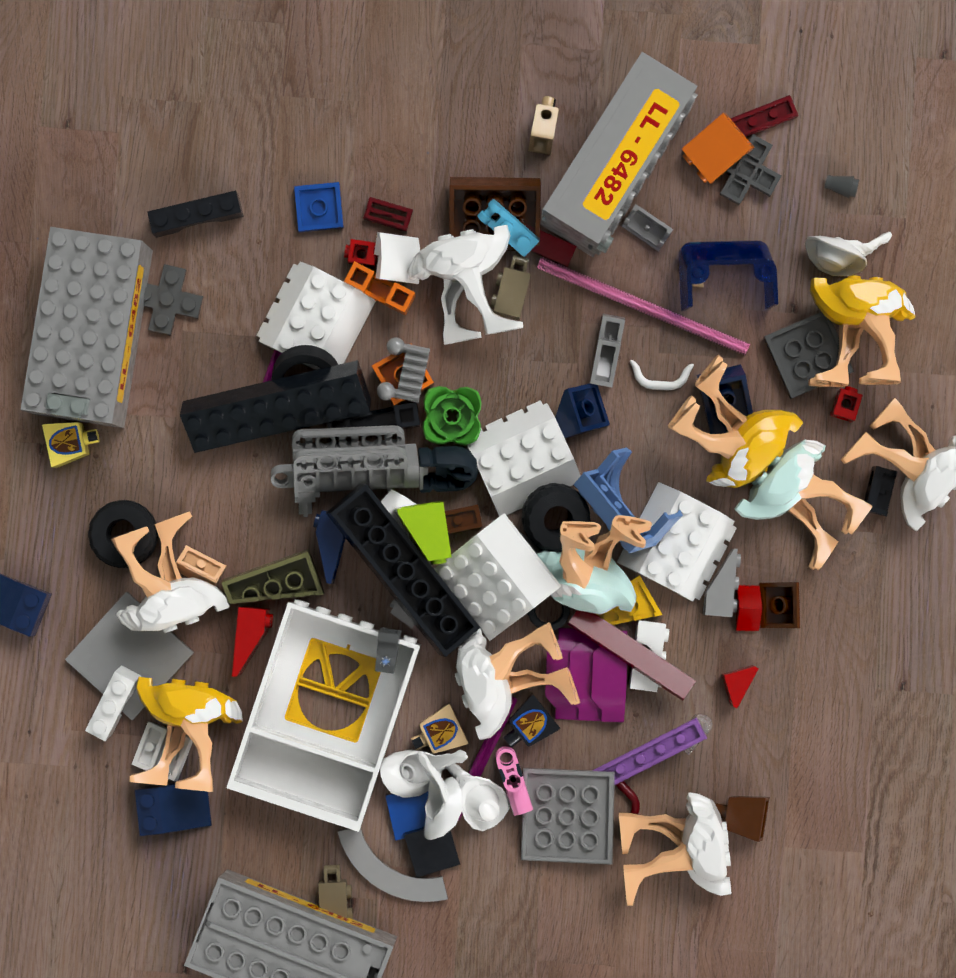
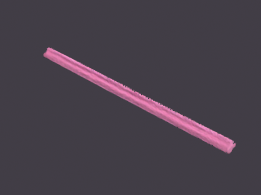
M544 257L540 258L537 267L538 269L541 268V271L546 270V273H551V275L554 273L556 277L559 276V278H564V280L572 281V284H577V286L580 284V287H585V289H590V291L593 290V292H598V294L601 293L603 297L606 295L608 299L611 298L612 300L614 298V301H619V303H624V305L627 304V307L628 305L629 307L632 306L634 310L637 308V311L640 309L642 313L644 311L645 314L648 312V315H653L655 318L658 317V320L662 321L663 319V322L666 320V323L670 324L671 322V325L674 323L676 327L679 325V328L687 329L689 333L692 331L694 335L697 333V336L700 334L702 338L705 336V339L708 338L707 340L710 339V341L713 340L715 343L718 342V345L721 343L723 347L726 345L728 349L730 347L731 350L734 348V351H739L741 354L744 353V356L750 344L742 342V340L734 339V337H729V335L724 333L721 334V332L713 328L711 329V327L708 328V326H703V324L698 322L695 323L693 320H687V317H682L680 314L677 315V313L674 314V312H669L667 309H661V306H656V304L653 306V303H648V301H643V299L640 300L638 297L635 298L630 293L627 295L625 291L622 292L620 289L617 290V288L614 289L612 286L609 287V285L606 286L604 283L601 284L599 280L596 281L595 279L593 281V278H588V276H583V274L580 275L578 272L575 273V270H570V268L567 270L565 266L562 267L560 264L557 265V263L554 264V262H549L547 259L544 260Z

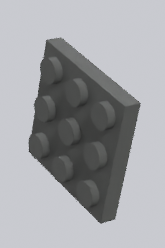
M822 312L763 337L790 399L818 388L816 386H809L808 380L815 377L816 374L826 372L836 366L839 352V336L833 323ZM850 361L848 364V374L854 372Z

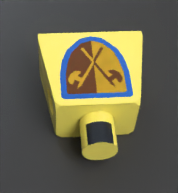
M80 422L42 425L50 464L53 468L61 467L88 456V445L100 442L97 429L85 431L83 424Z

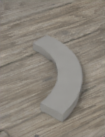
M348 828L338 831L342 847L353 866L366 880L380 890L410 901L434 902L448 899L443 876L421 878L399 873L376 857L367 844L361 828L359 832Z

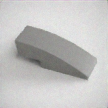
M602 314L590 384L613 387L625 324L624 317Z

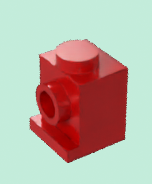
M351 239L350 245L346 244L344 258H348V264L353 265L355 261L363 266L376 268L377 255H374L376 243ZM364 251L366 255L364 258H359L357 253Z
M845 386L844 389H838L830 416L854 422L863 395L857 393L858 389ZM843 400L849 401L848 408L842 406Z

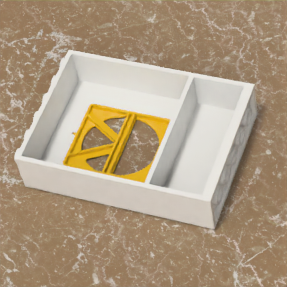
M295 599L294 602H288L226 788L359 832L421 644L417 643L418 639L409 635H404V638L400 637L394 674L375 671L379 630L373 629L375 624L363 620L358 624L352 622L353 617L340 613L337 617L330 614V609L320 606L313 609L309 607L310 603ZM330 654L346 655L359 663V667L337 687L334 685L329 660ZM317 659L321 662L325 684L303 677L306 669ZM365 674L369 683L368 698L346 692L362 675ZM299 686L363 706L365 709L354 723L343 729L324 730L318 728L308 721L301 710L298 699Z

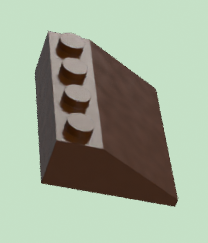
M450 177L449 234L451 236L458 237L461 236L460 232L472 229L476 233L494 235V231L488 225L481 222L477 215L482 210L485 211L488 208V203L495 199L522 224L534 227L535 235L540 238V178ZM494 213L491 217L496 220L500 215ZM508 244L506 251L516 250Z

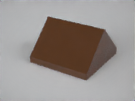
M799 582L759 583L762 601L760 628H800Z

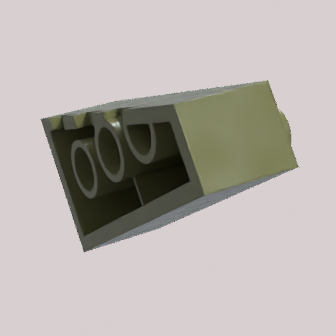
M309 549L223 579L221 582L229 604L324 595V589Z

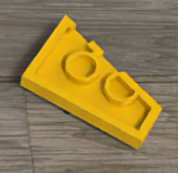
M639 575L630 580L637 596L636 603L631 612L622 611L619 609V606H616L606 613L596 615L608 623L616 625L660 616L662 613Z

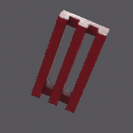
M369 197L363 219L407 232L413 209ZM372 204L407 213V215L403 217L372 207ZM370 212L378 215L404 222V225L384 220L381 218H377L369 214Z

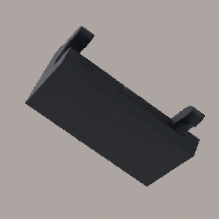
M880 466L872 467L864 501L872 505L869 513L887 517L897 471Z

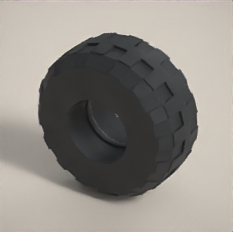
M549 483L548 485L538 487L528 496L522 508L521 522L527 537L537 547L549 552H562L560 528L548 529L545 527L544 517L546 512L555 506H563L568 512L566 521L591 522L590 509L586 500L574 488L565 484Z
M117 500L106 504L96 512L89 524L88 538L92 551L102 562L116 568H128L123 557L111 541V532L115 524L121 520H127L134 526L135 530L148 527L149 532L139 540L133 552L139 564L146 561L154 552L158 542V534L154 526L156 524L155 519L144 506L134 501Z

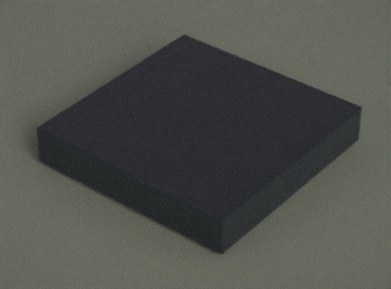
M424 827L404 833L416 877L461 865L451 830L444 836L433 840H428L424 837Z

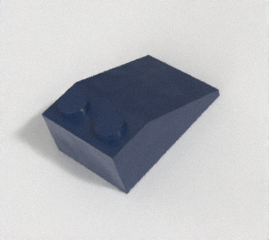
M741 364L727 367L720 380L719 391L729 404L743 415L748 416L753 413L746 374ZM700 390L710 434L727 433L726 426L717 418L714 402Z
M321 510V514H316L313 527L317 528L316 536L326 583L334 584L346 538L327 516V511Z
M0 573V625L29 637L36 636L52 593Z
M175 783L168 784L167 786L139 787L135 790L140 836L212 825L209 794L207 791L175 788Z

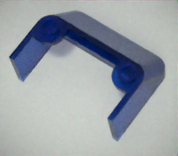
M689 242L680 248L681 311H687L693 307L692 284L705 282L709 277V266L753 265L754 276L760 282H764L765 309H771L778 305L777 268L770 250L764 242Z

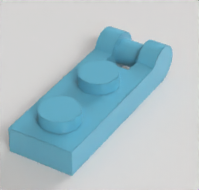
M495 199L488 203V208L485 211L482 210L477 215L479 220L488 225L493 231L494 227L508 225L511 235L508 244L523 257L540 241V238ZM494 213L500 215L496 220L491 217Z

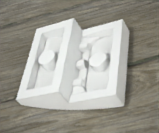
M377 232L374 255L379 256L375 278L419 284V279L415 281L409 280V267L413 257L420 251L419 238Z
M152 722L147 723L132 765L143 770H149L159 763L166 743V727ZM187 735L185 736L184 747L173 757L169 766L168 779L172 781H178L193 743Z

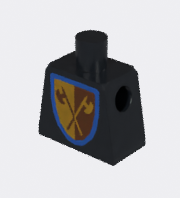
M532 693L508 720L513 730L503 738L511 748L521 740L530 747L561 728Z

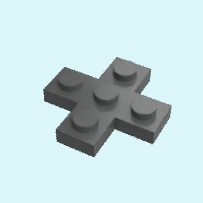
M754 134L749 141L755 148L748 154H745L725 172L730 176L719 194L737 205L741 204L750 186L770 197L782 176L762 165L773 145Z
M164 264L159 286L147 283L143 306L153 308L149 331L171 336L176 314L199 318L203 296L182 292L186 269Z

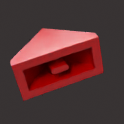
M739 585L738 590H736V631H759L762 615L760 586Z
M751 665L721 674L731 706L738 708L759 668Z

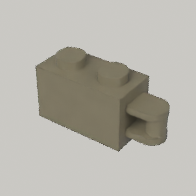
M513 255L511 267H504L503 273H498L496 285L500 287L498 295L493 294L490 307L494 308L493 313L496 315L520 320L531 277L530 273H526L529 258ZM514 266H523V271L514 270Z
M340 864L324 865V881H319L318 883L319 908L345 918L353 919V908H348V899H352V885H347V879L341 880ZM336 874L337 880H329L328 875Z

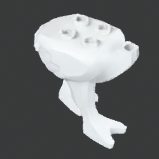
M508 225L494 227V235L476 233L472 229L460 232L461 236L458 237L451 236V234L439 236L438 241L432 242L413 257L409 267V280H425L430 275L444 280V291L441 296L445 323L443 331L444 345L482 338L481 332L467 330L456 323V303L463 290H465L467 299L482 314L485 335L523 328V322L506 319L493 313L485 296L482 275L493 270L507 250L511 236Z

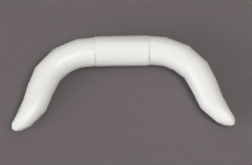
M630 360L635 379L641 386L652 390H675L681 388L687 382L690 372L694 367V364H689L684 368L681 376L673 382L651 381L643 376L639 365L635 361Z

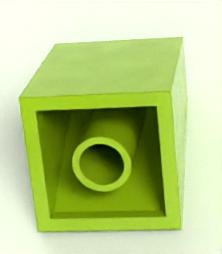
M437 501L394 508L399 520L428 561H431L433 564H442L447 562L446 558H452L443 502Z

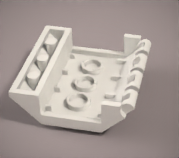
M301 261L298 265L293 264L286 277L290 282L283 283L276 296L280 300L279 303L273 302L266 316L269 322H263L256 335L260 338L258 342L281 353L299 345L316 346L330 353L338 365L344 364L376 301L355 287L314 266ZM302 363L314 370L320 369L315 365Z
M541 400L527 406L528 412L526 413L520 409L507 415L506 422H503L501 418L485 425L487 431L483 432L481 429L477 441L466 444L477 460V468L499 517L504 513L509 515L522 509L528 496L538 487L548 485L549 483L572 486L581 476L549 405L547 403L543 405Z
M658 482L640 519L650 521L653 526L664 512L672 515L680 510L683 516L656 546L633 553L623 549L617 563L661 584L692 602L695 598L700 600L707 587L703 584L704 580L709 582L717 567L713 564L714 560L720 562L727 548L724 541L730 542L737 529L733 526L735 521L687 494Z

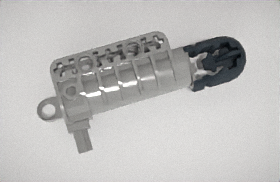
M391 425L297 430L292 436L293 464L276 465L270 473L271 483L275 487L294 488L295 503H298L299 515L303 514V517H308V514H312V502H316L315 497H320V492L353 491L360 484H367L371 490L419 488L421 493L431 492L433 489L436 492L460 491L470 487L476 481L478 468L476 458L470 450L463 447H434L432 451L428 447L418 448L417 455L416 444H405L404 430L399 426ZM392 434H397L396 439H392ZM368 435H376L378 437L373 442L365 439ZM346 436H351V441H346ZM322 437H330L332 439L327 444L319 441ZM300 438H305V443H300ZM428 467H436V473H428ZM284 473L287 477L283 480H278L275 478V475Z

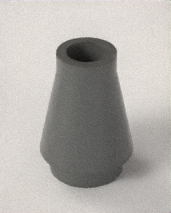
M827 175L825 188L847 198L850 196L855 197L859 179H855L854 176Z

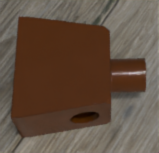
M732 796L728 799V805L715 804L721 814V818L725 819L727 831L757 842L763 841L770 797Z

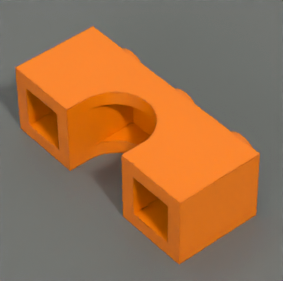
M354 261L344 282L375 301L406 316L416 297L415 292L396 282L392 283L388 280L375 278L376 273Z

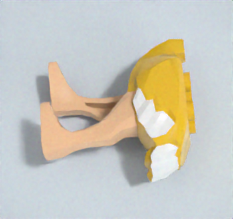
M852 275L831 285L827 284V278H812L810 293L815 304L825 317L839 325V352L836 366L831 370L816 374L815 377L808 380V385L816 387L848 386V364L850 358L859 348L860 336L863 330L869 333L877 342L883 364L878 370L868 372L867 375L859 378V384L893 385L901 383L900 370L894 352L895 334L890 327V318L892 317L896 321L912 320L915 318L913 305L907 298L905 290L891 281H883L881 277H872L869 280L861 279L860 276Z
M717 355L696 380L695 386L712 399L717 418L726 426L727 433L709 434L694 427L693 422L700 405L696 403V399L692 395L683 403L668 424V427L678 434L698 442L708 452L721 454V463L715 464L712 467V472L707 476V482L715 486L738 488L754 482L759 476H762L764 471L767 472L771 462L777 456H782L788 431L791 430L795 433L801 427L803 421L795 413L784 410H761L745 416L735 409L719 391V383L727 364L723 362V358L720 355Z
M138 677L136 689L139 698L156 720L167 724V737L159 763L149 770L129 776V782L167 786L170 763L173 757L184 747L187 734L198 750L200 769L195 775L176 781L175 788L213 792L210 764L212 742L208 735V724L218 719L227 724L243 722L242 711L237 700L213 688H208L209 683L195 682L194 686L185 685L186 680L172 679L171 683L153 686L152 678Z

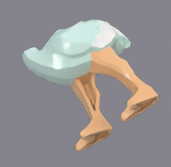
M805 439L784 450L781 457L777 456L768 466L767 472L764 471L761 477L759 476L754 482H751L753 486L750 489L748 501L741 499L734 509L742 517L755 520L779 517L787 511L805 525L814 537V550L808 567L812 570H819L839 541L821 528L817 521L815 509L806 499L829 497L844 504L847 514L841 531L845 535L848 532L850 534L854 533L871 510L872 505L844 492L833 481L822 480L815 476L813 473L814 462H817L822 457L821 453L825 451L826 445L818 441Z
M617 515L612 521L611 530L606 534L600 535L594 544L589 537L599 534L601 526L598 523L563 521L560 526L562 552L543 550L541 553H537L538 557L561 585L559 589L551 594L553 599L576 610L599 615L610 611L616 606H619V609L622 611L631 612L636 603L637 596L627 575L612 559V552L619 541L644 548L646 540L640 534L649 531L652 523L636 517Z

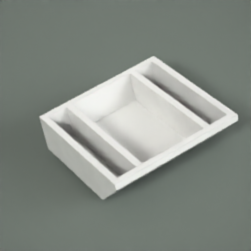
M505 513L451 554L452 558H446V563L439 564L434 568L481 627L480 629L489 641L561 587L560 583Z

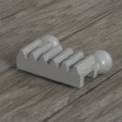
M398 337L391 338L387 342L388 352L395 356L406 353L398 389H395L389 382L381 383L377 387V395L382 400H390L394 397L419 403L430 349L404 344V341Z

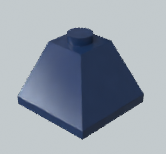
M586 384L564 390L555 416L564 438L577 436L610 425L598 385Z

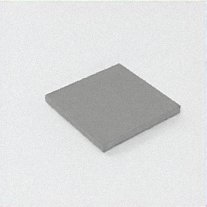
M128 592L124 593L65 659L102 694H104L114 672L121 665L142 677L152 678L153 686L167 683L194 654V651L171 631L164 633L163 630L132 631L123 625L116 616V613L119 610H125L127 606L140 605ZM137 689L134 690L122 710L132 721L145 708L139 698Z
M523 768V778L533 810L522 814L521 860L612 865L615 771Z

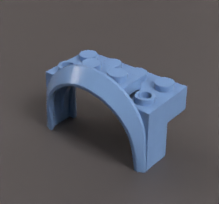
M627 447L613 450L597 469L583 472L574 483L579 494L587 500L595 514L607 525L609 531L615 516L635 517L622 501L619 489L621 470L632 453ZM679 510L672 515L664 512L649 531L641 533L640 535L646 540L644 548L636 547L624 541H620L621 546L629 553L656 546L683 516L682 512Z

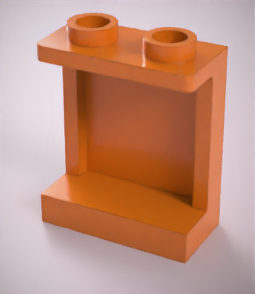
M722 113L682 148L684 152L682 156L690 166L694 164L698 168L697 175L704 183L708 181L712 184L755 147L726 113Z

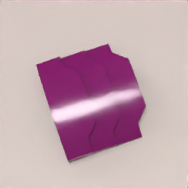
M558 628L557 642L563 659L553 660L547 651L546 674L568 667L581 703L571 705L558 688L553 685H545V697L555 707V719L624 722L627 664L574 628Z

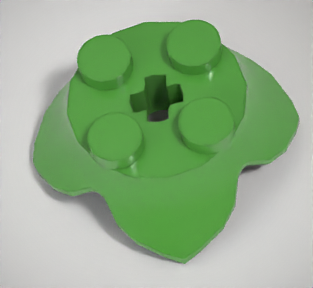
M439 386L428 389L424 398V409L427 416L423 422V431L426 439L436 444L455 442L459 445H466L477 441L481 431L478 414L482 404L478 391L468 387L450 390ZM451 410L452 413L454 411L458 413L456 416L458 420L456 422L447 421L448 411Z

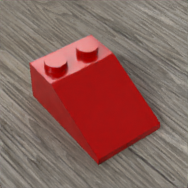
M238 607L232 677L240 676L268 633V629L273 627L274 614H270V609Z

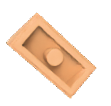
M187 545L176 561L180 574L188 578L201 579L214 586H217L226 568V565Z

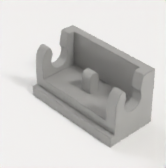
M635 204L621 226L658 252L673 231L671 227L637 204Z

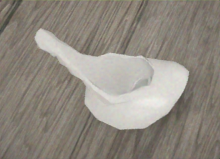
M891 232L881 234L869 243H861L858 240H844L840 237L810 236L806 239L805 247L808 258L818 270L831 276H852L861 272L867 266L865 256L871 254L880 245L888 243L892 234Z
M411 749L395 752L383 759L380 767L383 784L392 794L408 798L420 796L428 791L430 779L418 760L417 753L420 750ZM462 750L443 755H433L420 751L427 754L431 765L435 767L440 775H442V771L447 766L454 763H463L468 758L466 752Z
M419 751L417 753L418 760L430 779L428 800L425 805L424 837L428 840H433L444 836L456 825L462 812V791L455 778L448 777L443 781L440 773L436 771L435 767L428 760L427 754Z
M455 763L446 767L459 783L462 791V814L473 829L483 832L497 825L505 817L510 809L509 799L500 786L489 779L470 775Z

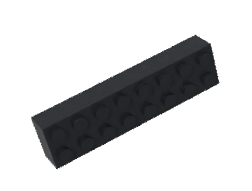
M356 360L185 400L182 402L180 418L194 453L367 414L370 413L371 397L359 361Z
M360 484L326 512L327 516L439 655L443 657L448 656L481 628L367 484Z

